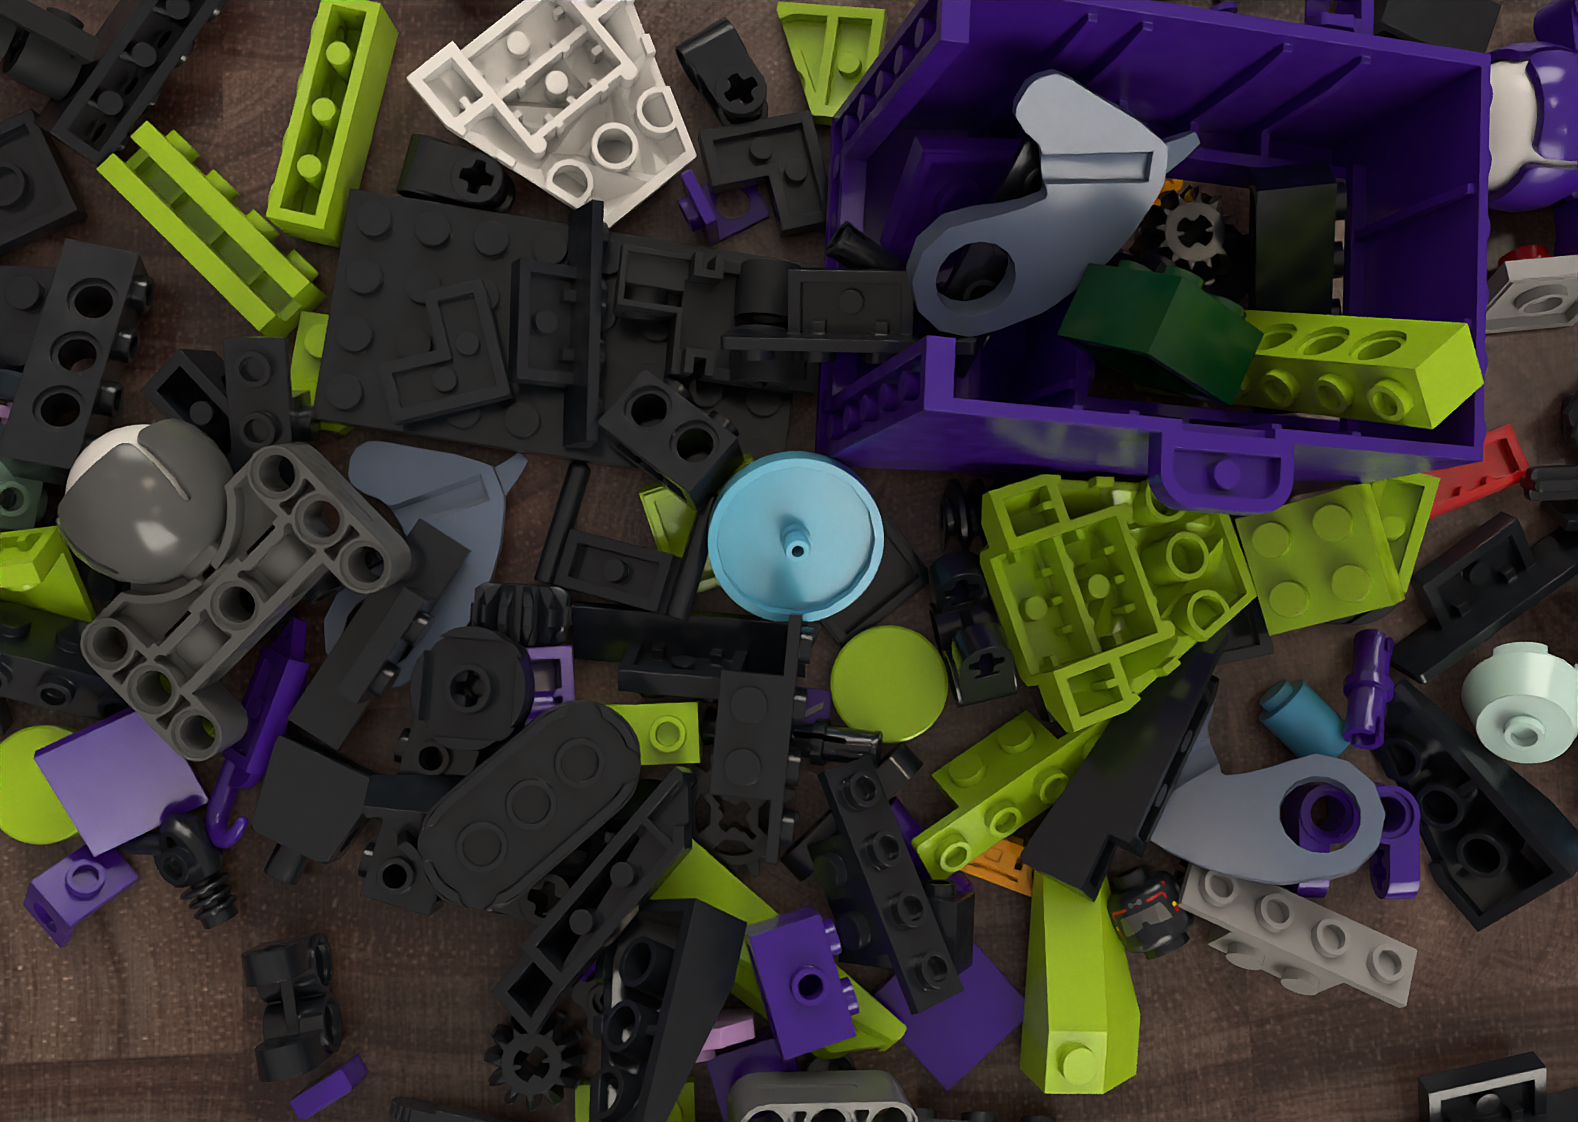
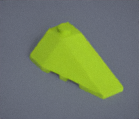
M1034 870L1020 1070L1043 1093L1104 1094L1136 1075L1140 1011L1125 949L1112 925L1107 910V901L1111 895L1107 874L1095 902H1092Z

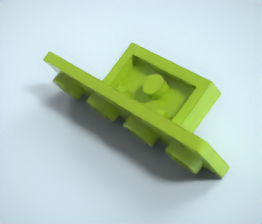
M1025 710L931 774L939 791L956 810L911 841V845L932 880L948 878L1055 804L1113 717L1078 731L1066 733L1057 739L1031 713Z

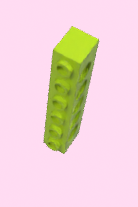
M1244 310L1247 314L1245 320L1262 331L1264 335L1232 404L1434 429L1484 384L1468 323ZM1131 381L1137 392L1192 398L1140 386Z

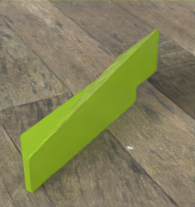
M693 839L690 853L650 898H697L747 922V926L779 916L777 912ZM743 940L735 981L730 993L767 1019L746 944ZM836 965L839 978H849L858 1001L859 1013L851 1016L856 1036L811 1051V1053L824 1061L841 1058L850 1052L876 1048L878 1052L886 1051L903 1037L907 1029L906 1025Z

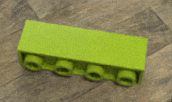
M146 121L130 136L141 148L127 162H124L112 153L97 168L263 335L286 337L299 325L301 311L312 312L327 297L313 283L320 273L295 249L285 255L273 243L280 233L254 208L245 215L233 203L240 194L216 170L213 169L205 175L193 163L201 155L174 129L165 136L150 122Z

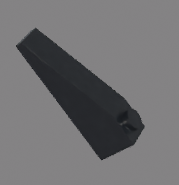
M1405 678L1396 684L1392 700L1386 703L1384 743L1374 750L1386 776L1394 780L1397 786L1410 792L1417 801L1421 815L1420 836L1432 859L1428 864L1436 884L1476 931L1483 930L1572 878L1578 871V830L1555 804L1501 758L1487 749L1483 743Z

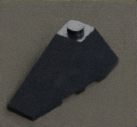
M697 898L649 899L596 960L595 981L604 985L603 1013L593 1017L592 1038L602 1041L601 1068L590 1082L589 1122L667 1121L734 985L747 922Z

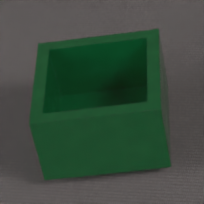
M1120 260L1117 267L1093 263L1088 264L1057 335L1140 386L1231 406L1264 333L1242 318L1244 308L1239 304L1204 292L1201 289L1204 280L1196 274L1174 266H1167L1163 273H1156L1139 263Z

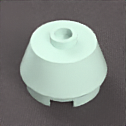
M1513 642L1497 646L1493 649V656L1472 668L1465 678L1461 691L1463 707L1479 739L1495 755L1518 763H1541L1563 754L1577 737L1578 664L1575 662V665L1571 666L1564 659L1549 654L1547 645L1536 642Z

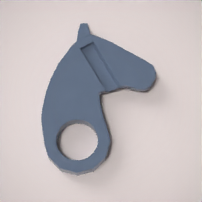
M1213 702L1150 841L1168 853L1201 868L1225 876L1265 884L1289 885L1323 881L1355 873L1373 855L1380 844L1385 811L1374 782L1349 761L1316 753L1252 772L1224 775L1221 772L1220 764L1210 743L1208 730L1214 713ZM1309 782L1329 783L1342 789L1353 800L1359 814V829L1355 838L1344 848L1330 853L1311 852L1296 845L1286 835L1280 821V807L1285 797L1297 786Z

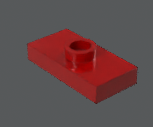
M1510 423L1486 432L1483 443V462L1422 472V474L1441 478L1428 520L1520 483L1521 476L1526 474L1530 466Z

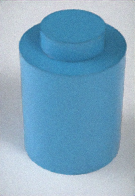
M1285 679L1277 682L1259 701V704L1264 708L1259 716V721L1297 758L1315 753L1337 758L1351 743V741L1346 742L1342 737L1345 721L1302 679L1296 680L1291 684Z

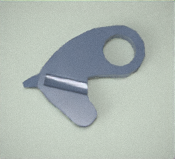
M1055 69L1032 74L1024 80L1014 97L1012 112L1025 133L1034 139L1038 146L1042 188L1038 192L1019 199L969 206L944 213L918 235L906 265L911 294L917 310L939 331L973 337L997 331L1039 315L1053 307L1078 288L1089 263L1107 264L1133 235L1158 197L1165 183L1166 173L1182 162L1200 144L1196 132L1186 131L1161 139L1132 112L1097 94L1069 75ZM986 242L996 244L1007 251L1008 266L1004 278L993 291L985 296L969 301L949 299L937 291L936 278L940 266L950 253L963 245Z
M367 441L357 447L350 457L348 477L351 485L364 494L384 502L395 514L406 536H408L418 519L421 518L471 550L430 614L435 617L431 628L408 656L396 664L401 668V672L392 687L410 685L416 661L424 650H431L436 642L444 638L439 636L454 628L471 626L470 609L471 602L474 603L475 588L484 582L493 581L502 550L506 495L529 463V460L522 454L517 453L502 464L493 467L457 454L384 441ZM384 563L371 572L381 576L384 572ZM346 587L336 594L324 619L325 651L328 655L369 593L354 592Z

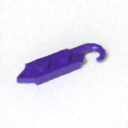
M293 617L272 646L264 645L241 703L247 713V731L240 741L223 750L222 756L225 760L207 806L206 831L215 847L228 849L235 845L244 834L248 824V819L244 816L238 817L229 830L227 829L229 815L239 789L253 788L258 784L260 778L265 776L274 744L279 735L286 734L285 729L289 721L287 717L306 690V674L310 664L304 661L307 621Z

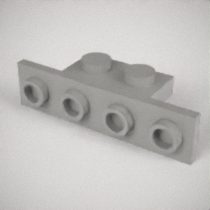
M1190 862L1188 863L1179 895L1178 906L1213 923L1207 945L1226 953V959L1232 964L1249 970L1261 969L1281 978L1280 982L1285 988L1303 995H1316L1321 991L1346 983L1398 1008L1407 1005L1417 949L1275 884H1265L1225 876Z

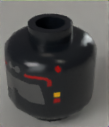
M1140 864L1118 874L1112 879L1116 890L1111 892L1108 898L1107 910L1112 925L1127 951L1131 953H1144L1146 958L1151 960L1180 948L1190 940L1187 931L1194 923V914L1178 906L1181 889L1170 872L1158 870L1148 873L1145 865Z

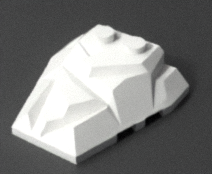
M524 0L462 50L452 41L406 77L407 82L449 131L495 158L498 162L542 188L545 192L573 210H576L592 199L604 201L603 222L607 223L609 230L697 157L671 88L665 85L654 57L656 50L649 33L645 34L633 4L635 0Z

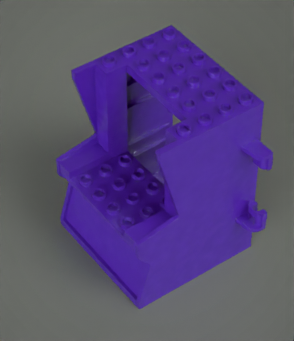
M919 0L831 119L825 252L827 251L826 247L830 239L845 221H849L855 228L881 245L880 238L915 136L1023 139L1025 136H1029L1025 133L1012 112L1014 97L1026 78L1037 72L1055 69L1069 75L1097 94L1132 112L1161 139L1186 131H1195L1200 144L1182 162L1166 173L1165 178L1249 189V169L1327 161L1336 182H1344L1347 192L1342 316L1468 323L1485 384V373L1488 366V357L1485 351L1486 307L1489 300V288L1486 283L1487 240L1490 234L1488 176L1492 163L1489 150L1490 106L1493 99V89L1490 84L1491 54L1374 36V0H1332L1338 1L1335 13L1328 12L1331 0H1305L1304 24L1154 0ZM895 254L908 263L910 254ZM949 254L939 268L936 278L937 284L941 281L947 282L961 254ZM824 255V268H846L834 259ZM1077 289L1045 312L994 331L985 346L978 352L964 379L954 375L956 338L926 335L883 364L862 362V353L837 352L836 361L819 362L815 453L833 458L847 467L965 472L988 479H1005L1007 481H1018L1021 478L1029 479L1041 474L1061 475V479L1099 472L1120 473L1148 477L1149 486L1154 496L1163 505L1180 511L1243 516L1257 515L1278 509L1286 502L1289 496L1483 462V443L1487 431L1484 419V384L1434 429L1340 418V421L1087 397V390L1093 382L1095 373L1094 357L1057 335ZM915 319L914 332H920L923 326L918 324Z

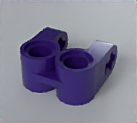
M1309 782L1297 786L1285 797L1281 805L1282 826L1286 835L1296 845L1311 852L1330 853V844L1352 841L1359 829V814L1353 800L1342 789L1329 783ZM1374 782L1379 797H1382L1386 803L1387 815L1384 819L1379 847L1369 858L1372 888L1379 899H1414L1420 886L1421 815L1419 805L1413 795L1404 788ZM1323 796L1329 806L1328 817L1322 824L1315 826L1310 815L1311 807L1315 800ZM1329 880L1284 886L1286 890L1303 898H1324L1328 892Z

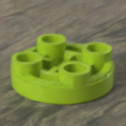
M883 625L873 627L854 636L838 653L830 674L831 698L837 713L849 728L874 732L875 730L882 731L883 743L908 741L929 729L941 714L948 694L946 667L937 649L921 634L901 626Z
M54 724L32 726L13 733L0 744V829L4 833L18 841L37 845L56 843L80 836L79 831L34 760L36 750L79 730Z

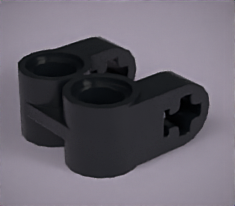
M961 550L941 556L929 568L928 576L931 598L929 615L937 648L942 659H944L950 689L957 708L1017 694L1014 656L1005 630L998 624L978 555L970 551Z
M319 932L263 942L242 953L241 962L245 986L256 987L260 998L267 1003L263 1016L264 1041L255 1048L259 1081H280L303 1075L317 1068L333 1053L338 1052L342 1041V1016L337 998L330 992L334 971L333 956L330 944L324 933Z

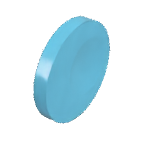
M787 451L762 457L739 470L718 494L708 522L709 559L715 577L721 587L732 600L745 610L771 621H789L791 613H802L803 621H816L829 617L849 606L866 590L873 580L881 562L884 547L882 519L869 488L846 465L833 458H828V456L813 452Z

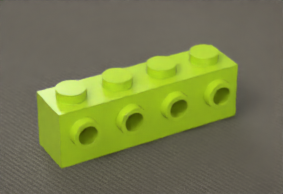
M321 0L318 14L311 29V41L306 61L297 83V96L289 127L286 129L283 137L282 154L275 181L271 186L268 196L266 217L288 237L337 248L341 247L350 189L359 190L398 37V31L381 3L368 0Z

